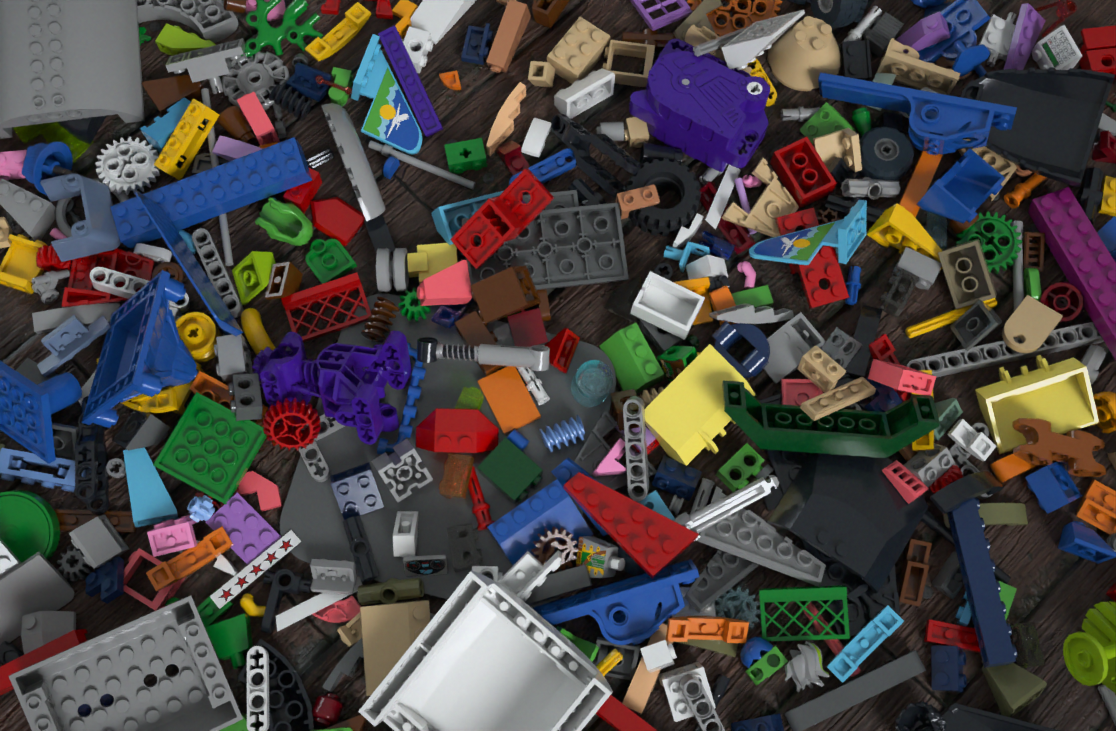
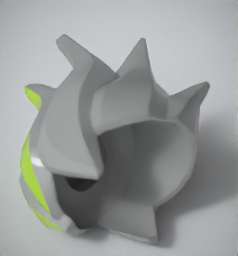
M807 641L805 645L798 644L797 646L800 651L792 649L789 651L793 659L784 666L786 673L785 681L792 677L796 683L797 692L800 691L801 687L804 690L805 685L812 689L813 685L811 682L823 687L824 684L819 679V676L829 677L830 675L823 670L821 650L815 644Z

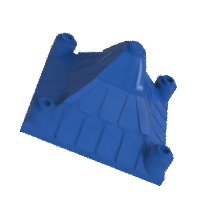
M162 270L111 314L109 322L111 327L106 332L81 423L87 425L94 423L110 428L118 421L119 414H117V409L113 407L119 402L123 403L141 394L153 397L155 394H159L163 388L184 385L195 380L198 374L197 365L184 342L180 340L172 310L169 309V302L176 303L178 300H182L186 289L184 288V283L170 278V273Z

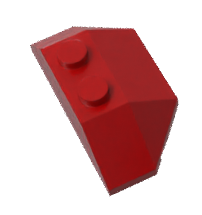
M436 408L416 426V448L432 452L479 453L494 450L498 446L499 428L479 409Z

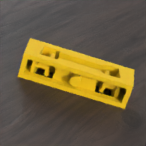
M192 99L155 161L154 166L181 180L220 115L206 105ZM204 119H208L209 122L203 131L199 130L198 126L204 128L205 125L202 122ZM181 155H183L187 159L183 163L182 167L179 168L177 164L179 161H184V159L180 157Z

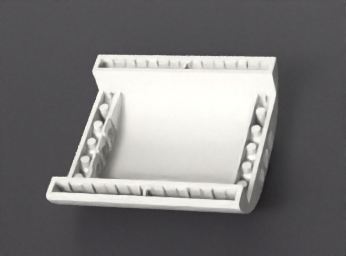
M470 571L358 712L372 725L377 726L384 721L394 731H582L613 691L605 677L590 659L534 609L494 580L480 573Z

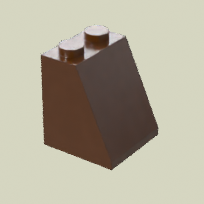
M513 266L470 285L472 297L479 306V315L485 323L497 321L541 303L527 266Z

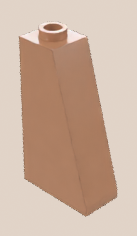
M515 0L508 1L486 61L491 71L496 73L501 71L507 72L531 18L527 4Z

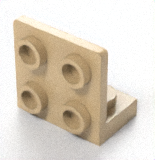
M849 127L813 139L814 148L827 169L835 157H839L854 172L862 170L859 134Z

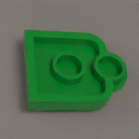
M322 239L314 240L311 243L310 252L306 255L305 259L308 267L321 284L339 279L357 267L356 262L336 239H329L327 241Z

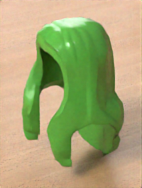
M269 198V202L263 206L262 211L259 213L261 217L255 220V224L266 229L271 239L287 242L295 246L306 244L313 235L311 221L292 202L285 204L279 200L277 201L275 198Z

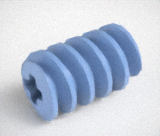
M579 415L576 416V421L570 417L569 424L562 420L561 427L554 423L553 430L546 426L545 433L542 429H539L543 443L550 452H553V445L561 449V442L566 447L569 446V439L574 444H576V437L584 441L585 431Z

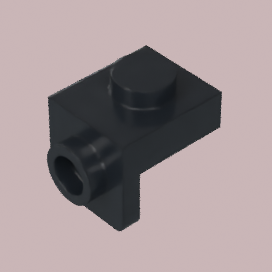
M835 157L828 168L837 183L836 187H841L845 179H858L860 176L859 171H850L843 159Z

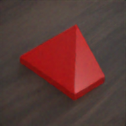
M564 328L544 345L550 348V364L562 373H567L580 337L569 329Z

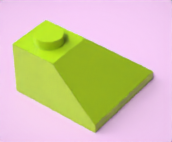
M252 251L232 269L242 305H246L268 285L273 264H276L272 252Z

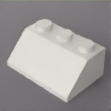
M603 68L598 71H592L584 79L576 80L570 87L559 90L554 95V105L561 114H565L570 119L574 118L613 95L615 74Z

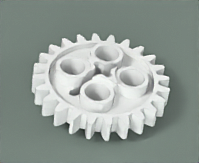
M121 137L120 143L113 140V146L106 144L108 150L101 149L102 155H97L99 162H95L96 172L100 181L109 186L111 192L115 189L118 194L124 190L126 195L129 194L130 190L133 193L137 189L144 192L143 186L146 185L150 188V181L156 182L155 176H160L159 168L154 166L159 155L157 150H154L153 145H148L146 140L140 142L137 137L135 141H132L131 137H129L127 141H124L123 137Z

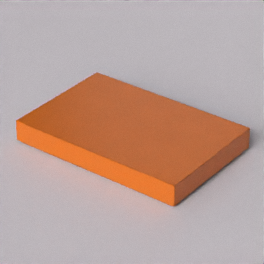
M507 366L477 381L504 435L541 418L516 367Z

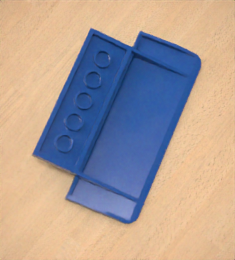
M134 192L225 336H238L243 333L164 209L140 192Z

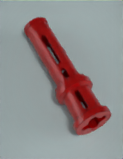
M467 467L462 472L473 503L472 513L476 516L478 531L486 530L495 521H492L489 511L490 505L485 502L475 467Z

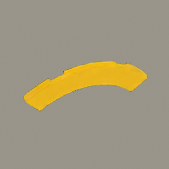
M172 388L163 390L153 397L141 394L122 404L140 412H169L177 410L176 391Z

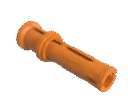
M1036 173L1033 174L1024 183L1017 184L1011 193L1004 195L1005 203L1011 208H1017L1023 199L1029 198L1031 191L1047 177Z

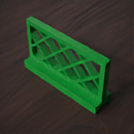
M846 585L759 588L762 638L766 641L850 639ZM821 600L829 601L826 604H824ZM833 600H842L843 609L837 615L827 607ZM791 601H795L801 606L794 616L784 608ZM799 601H807V602L803 605V604L800 603ZM811 601H818L823 606L816 615L806 608ZM764 602H774L780 609L771 617L765 612ZM825 609L835 616L827 626L817 618ZM782 610L791 618L784 627L774 620ZM803 610L813 617L806 626H803L796 619ZM842 613L844 616V621L840 618ZM765 615L770 619L767 623L765 621ZM838 619L844 624L845 634H835L829 628ZM815 620L825 628L819 635H813L808 630V627ZM793 621L803 628L798 635H791L786 631V628ZM771 622L781 629L776 636H766V627ZM784 632V633H786L788 636H780V635Z

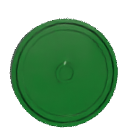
M14 490L0 493V538L21 563L37 552H40L49 561L57 549L60 538V525L54 509L45 499L32 492Z

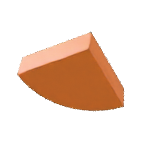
M457 70L439 74L441 82L447 88L461 90Z

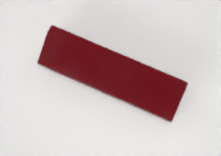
M710 181L699 190L701 192L700 202L707 212H709L718 191L716 185ZM727 202L726 207H725V209H724V211H723V214L725 213V211H726L727 208L729 207L728 202ZM720 218L718 228L737 254L756 244L745 227Z

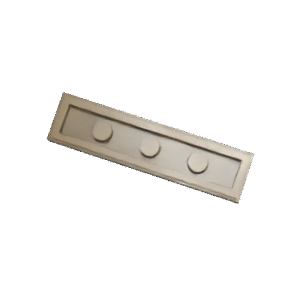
M860 377L803 402L800 408L815 421L875 394L876 388L864 377Z

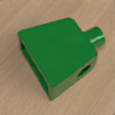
M244 613L205 627L219 659H231L233 669L244 667L246 662L243 654L253 647L250 616Z

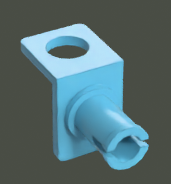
M689 241L683 250L667 245V250L664 251V258L680 261L679 268L682 273L685 270L691 253L703 257L710 255L709 247Z

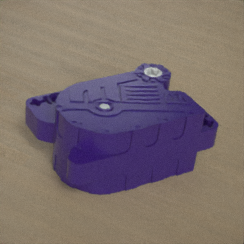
M671 39L659 54L656 63L649 70L646 90L636 91L631 94L629 103L630 114L646 122L648 132L653 137H656L670 147L681 149L686 155L705 163L719 172H723L728 164L736 168L745 167L763 140L768 127V119L764 111L770 93L768 83L763 78L750 76L749 73L743 70L729 69L725 61L706 53L697 57L694 55V46L680 39Z

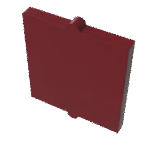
M539 308L526 312L522 310L521 313L507 316L515 346L530 347L548 342Z

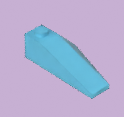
M503 191L436 208L431 214L437 232L449 245L454 244L450 239L462 227V219L471 218L489 198L499 197Z

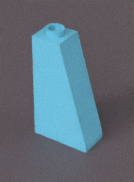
M145 447L123 450L135 528L161 523L169 519H178L177 509Z

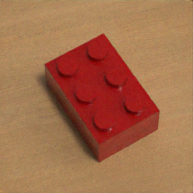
M808 137L800 139L773 153L770 164L799 206L798 209L827 196L829 192H833L837 183Z

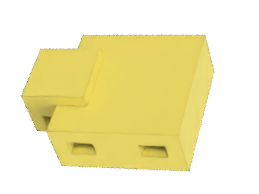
M448 243L417 245V253H407L409 277H419V284H421L424 279L458 263L457 247L454 244L449 245Z

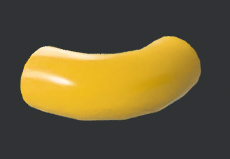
M254 308L245 309L241 314V325L255 354L258 355L266 347L274 350L275 346L264 329L260 313Z

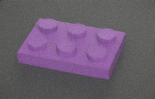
M238 492L232 496L227 504H224L206 521L214 531L221 526L224 527L234 544L230 548L247 565L282 538Z

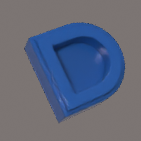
M391 156L386 160L383 166L384 177L391 179L398 169L400 162L397 158Z

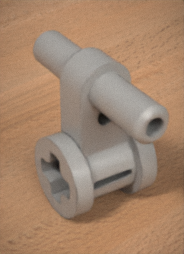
M67 269L58 272L50 271L42 276L32 278V290L41 296V301L44 304H50L59 297V292L55 289L58 280L69 277L70 272Z

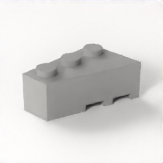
M4 179L0 180V205L35 241H41L56 219V207L51 202Z

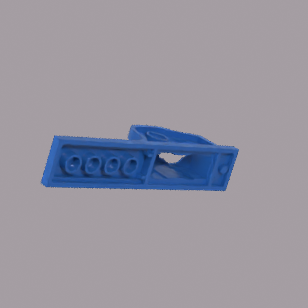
M821 72L818 79L820 95L823 98L906 113L909 116L908 137L911 144L919 150L927 151L930 155H943L956 152L955 150L986 146L991 126L998 130H1011L1017 107Z
M689 559L666 566L653 579L647 573H643L532 607V609L551 625L590 615L596 619L601 633L609 642L616 645L630 643L636 645L644 642L646 638H649L660 629L659 626L672 614L676 615L685 607L679 583H692L695 581V578L699 577V573L693 561Z

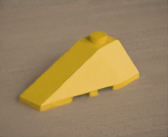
M898 203L886 209L866 234L884 247L888 248L890 245L899 249L900 254L908 247L941 263L938 252L942 251L914 215Z

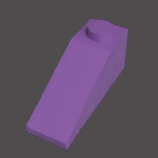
M937 12L918 21L898 37L896 41L910 46L916 51L922 50L950 38L947 21L940 12Z

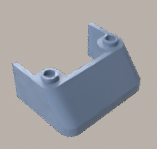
M76 173L40 180L50 202L79 195L82 196L86 220L76 222L72 226V237L51 241L61 262L111 251L120 245V239L110 206H113L111 192L106 184Z

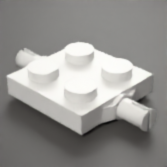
M1010 12L1006 20L993 14L978 44H984L990 51L987 65L990 64L991 67L995 65L997 59L1005 61L1007 59L1016 26L1013 24L1016 18L1015 13L1013 15V12Z

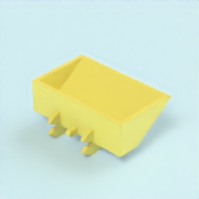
M711 344L644 409L645 424L670 458L686 466L703 448H706L708 451L711 450L716 454L719 450L712 439L717 434L724 437L726 432L723 428L730 421L735 424L724 411L723 381L744 382V387L753 396L756 395L747 380Z
M1038 355L1036 357L1038 369L1028 372V368L1025 365L1020 367L1021 375L1011 378L1008 371L1001 367L999 368L1000 382L975 389L981 412L999 455L1013 451V448L1019 445L1027 444L1023 434L1013 428V421L1019 418L1049 421L1051 423V432L1062 435L1072 430H1078L1099 423L1087 367L1073 357L1048 365L1046 359H1042L1041 355Z

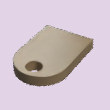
M1027 295L1005 323L1002 330L1003 340L1014 351L1020 353L1034 352L1045 342L1063 315ZM1013 338H1020L1023 340V343H1016Z

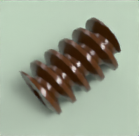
M377 297L378 301L374 303L375 308L371 310V316L367 319L368 323L364 325L366 330L361 332L365 338L375 342H379L380 339L386 340L387 337L382 333L390 332L386 325H393L389 318L395 319L396 315L392 311L399 312L400 310L393 302L383 297Z

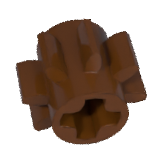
M830 208L825 212L820 210L818 213L819 217H817L819 225L841 220L837 218L838 212H834Z

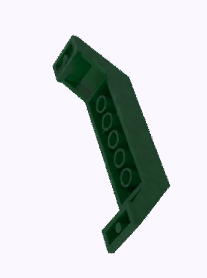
M723 381L722 383L724 411L760 449L887 458L938 428L940 424L933 396L911 394L910 399L886 412L840 409L813 421L800 408L801 406L759 402L744 387V382Z

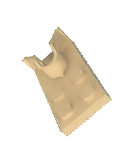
M895 38L890 40L876 73L896 74L895 82L919 90L927 87L939 94L949 95L959 79L960 73L937 66L934 63L919 60L920 55L915 49L899 43Z

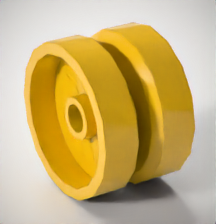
M191 312L181 316L175 322L180 340L184 342L195 362L209 361L216 356L214 351V345L217 344L216 337L222 336V333L209 316L204 313Z

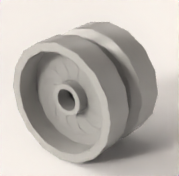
M389 248L377 249L376 278L379 292L390 291L393 282L396 291L408 290L407 248H396L393 253V261Z

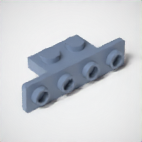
M73 315L42 338V344L52 354L37 365L41 374L46 377L50 373L55 372L60 365L72 359L83 348L88 347L97 337L105 334L111 327L108 320L101 316L86 327Z

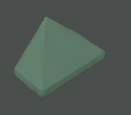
M955 398L935 403L940 421L939 427L934 429L935 440H939L963 413Z

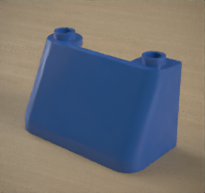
M969 148L960 160L941 179H938L916 205L922 210L964 224L967 221L970 223L978 215L975 211L991 194L996 195L1003 188L1001 183L1006 178Z

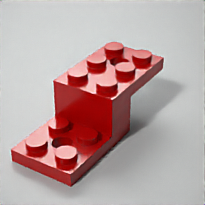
M528 168L524 169L499 197L489 198L450 240L475 269H479L505 241L515 239L545 209L554 197ZM524 192L530 194L531 199L528 203L524 202L522 198ZM475 235L481 238L480 246L474 243Z
M814 207L775 219L780 236L795 232L796 227L808 229L819 226ZM823 245L809 265L789 263L792 275L799 273L809 309L849 298L834 247ZM820 279H825L828 282L826 290L820 288Z

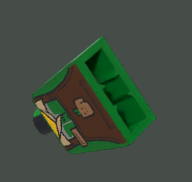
M671 346L662 355H659L656 360L660 367H663L666 378L672 382L698 355L695 347Z

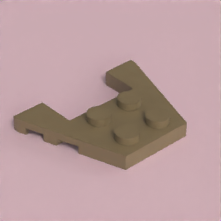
M703 0L673 32L676 39L685 42L686 32L692 25L698 28L705 26L714 32L706 14L721 7V1Z

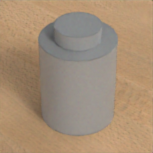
M623 121L600 122V126L596 127V134H606L613 141H624Z

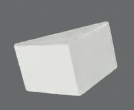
M706 255L686 265L688 280L705 277L718 279L721 275H726L728 278L725 260L719 257Z

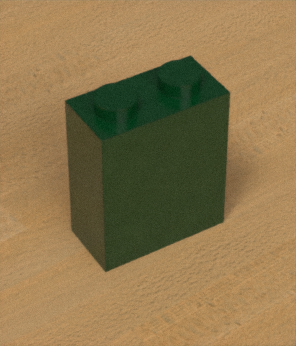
M506 437L477 467L478 472L514 504L518 501L522 502L528 496L529 492L527 491L531 486L536 487L543 479L541 476L543 469Z

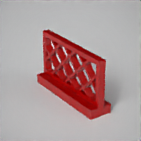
M358 273L281 298L292 332L297 333L301 325L310 329L307 335L302 336L303 342L368 321V317L371 316ZM359 289L360 296L357 301L348 298L351 291ZM333 297L342 298L338 307L329 304ZM345 301L355 304L350 313L341 309ZM315 303L323 305L319 314L310 310ZM360 306L366 309L367 315L358 317L354 313L357 307ZM327 307L335 310L331 319L322 316ZM300 309L304 313L300 320L292 317L291 311ZM339 312L348 316L346 321L341 324L335 322ZM308 313L316 316L312 326L303 322ZM320 319L329 322L326 329L319 330L315 328Z

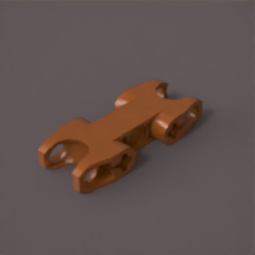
M1019 418L1013 421L1014 430L1022 433L1027 444L1013 448L1015 456L1039 466L1050 465L1053 463V460L1067 464L1068 473L1078 477H1101L1106 474V468L1096 462L1092 455V451L1105 448L1104 442L1100 438L1080 430L1069 431L1066 433V436L1051 432V423L1042 419Z

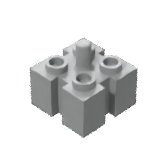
M408 439L394 446L395 452L389 456L385 452L371 461L397 502L412 494L410 489L417 485L420 489L433 480Z

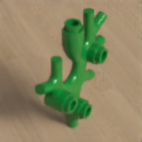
M256 0L257 9L247 14L246 21L250 26L258 30V34L255 39L247 40L244 53H246L245 55L248 58L262 51L264 46L271 45L276 56L283 55L281 41L284 38H287L292 44H297L304 52L308 46L303 41L305 35L314 38L319 37L320 39L323 36L322 33L313 29V25L320 17L315 12L302 25L298 26L295 21L307 10L306 7L309 4L305 0H294L286 8L282 24L279 27H272L267 22V15L281 0H270L269 2ZM252 16H257L256 22L251 21ZM292 33H297L296 39L291 38ZM252 43H256V48L254 50L250 48V45Z

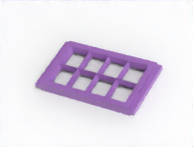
M630 0L652 31L685 18L692 13L690 6L685 0H667L662 3L659 0H655L657 5L645 9L641 4L648 0ZM675 2L681 7L670 13L665 9L666 6ZM662 9L665 15L653 20L649 15L651 12Z

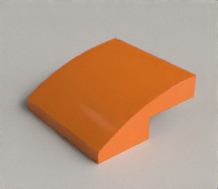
M1092 479L1075 516L1109 535L1116 533V491Z

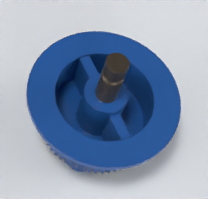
M55 141L49 144L38 143L28 147L23 163L22 175L30 183H33L40 193L47 195L40 180L74 173L72 171V153L65 143Z

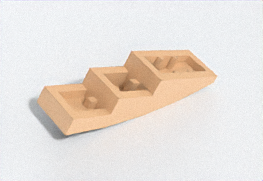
M521 82L508 96L494 121L486 145L489 156L514 131L513 120L520 113V102L526 96V86Z
M662 623L659 626L660 629L651 636L647 646L666 640L668 624ZM642 656L622 704L642 714L662 669L650 673Z

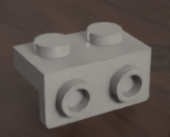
M327 559L311 560L310 568L313 580L310 588L312 592L353 594L357 579L354 562Z

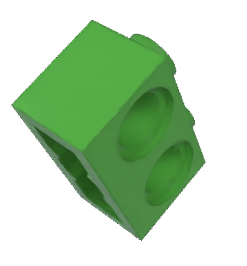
M746 443L718 470L716 476L734 492L736 489L745 487L749 483L747 479L751 475L755 477L763 469L761 465L765 460ZM744 459H751L754 465L747 466L744 463ZM736 472L739 475V480H732L729 473Z

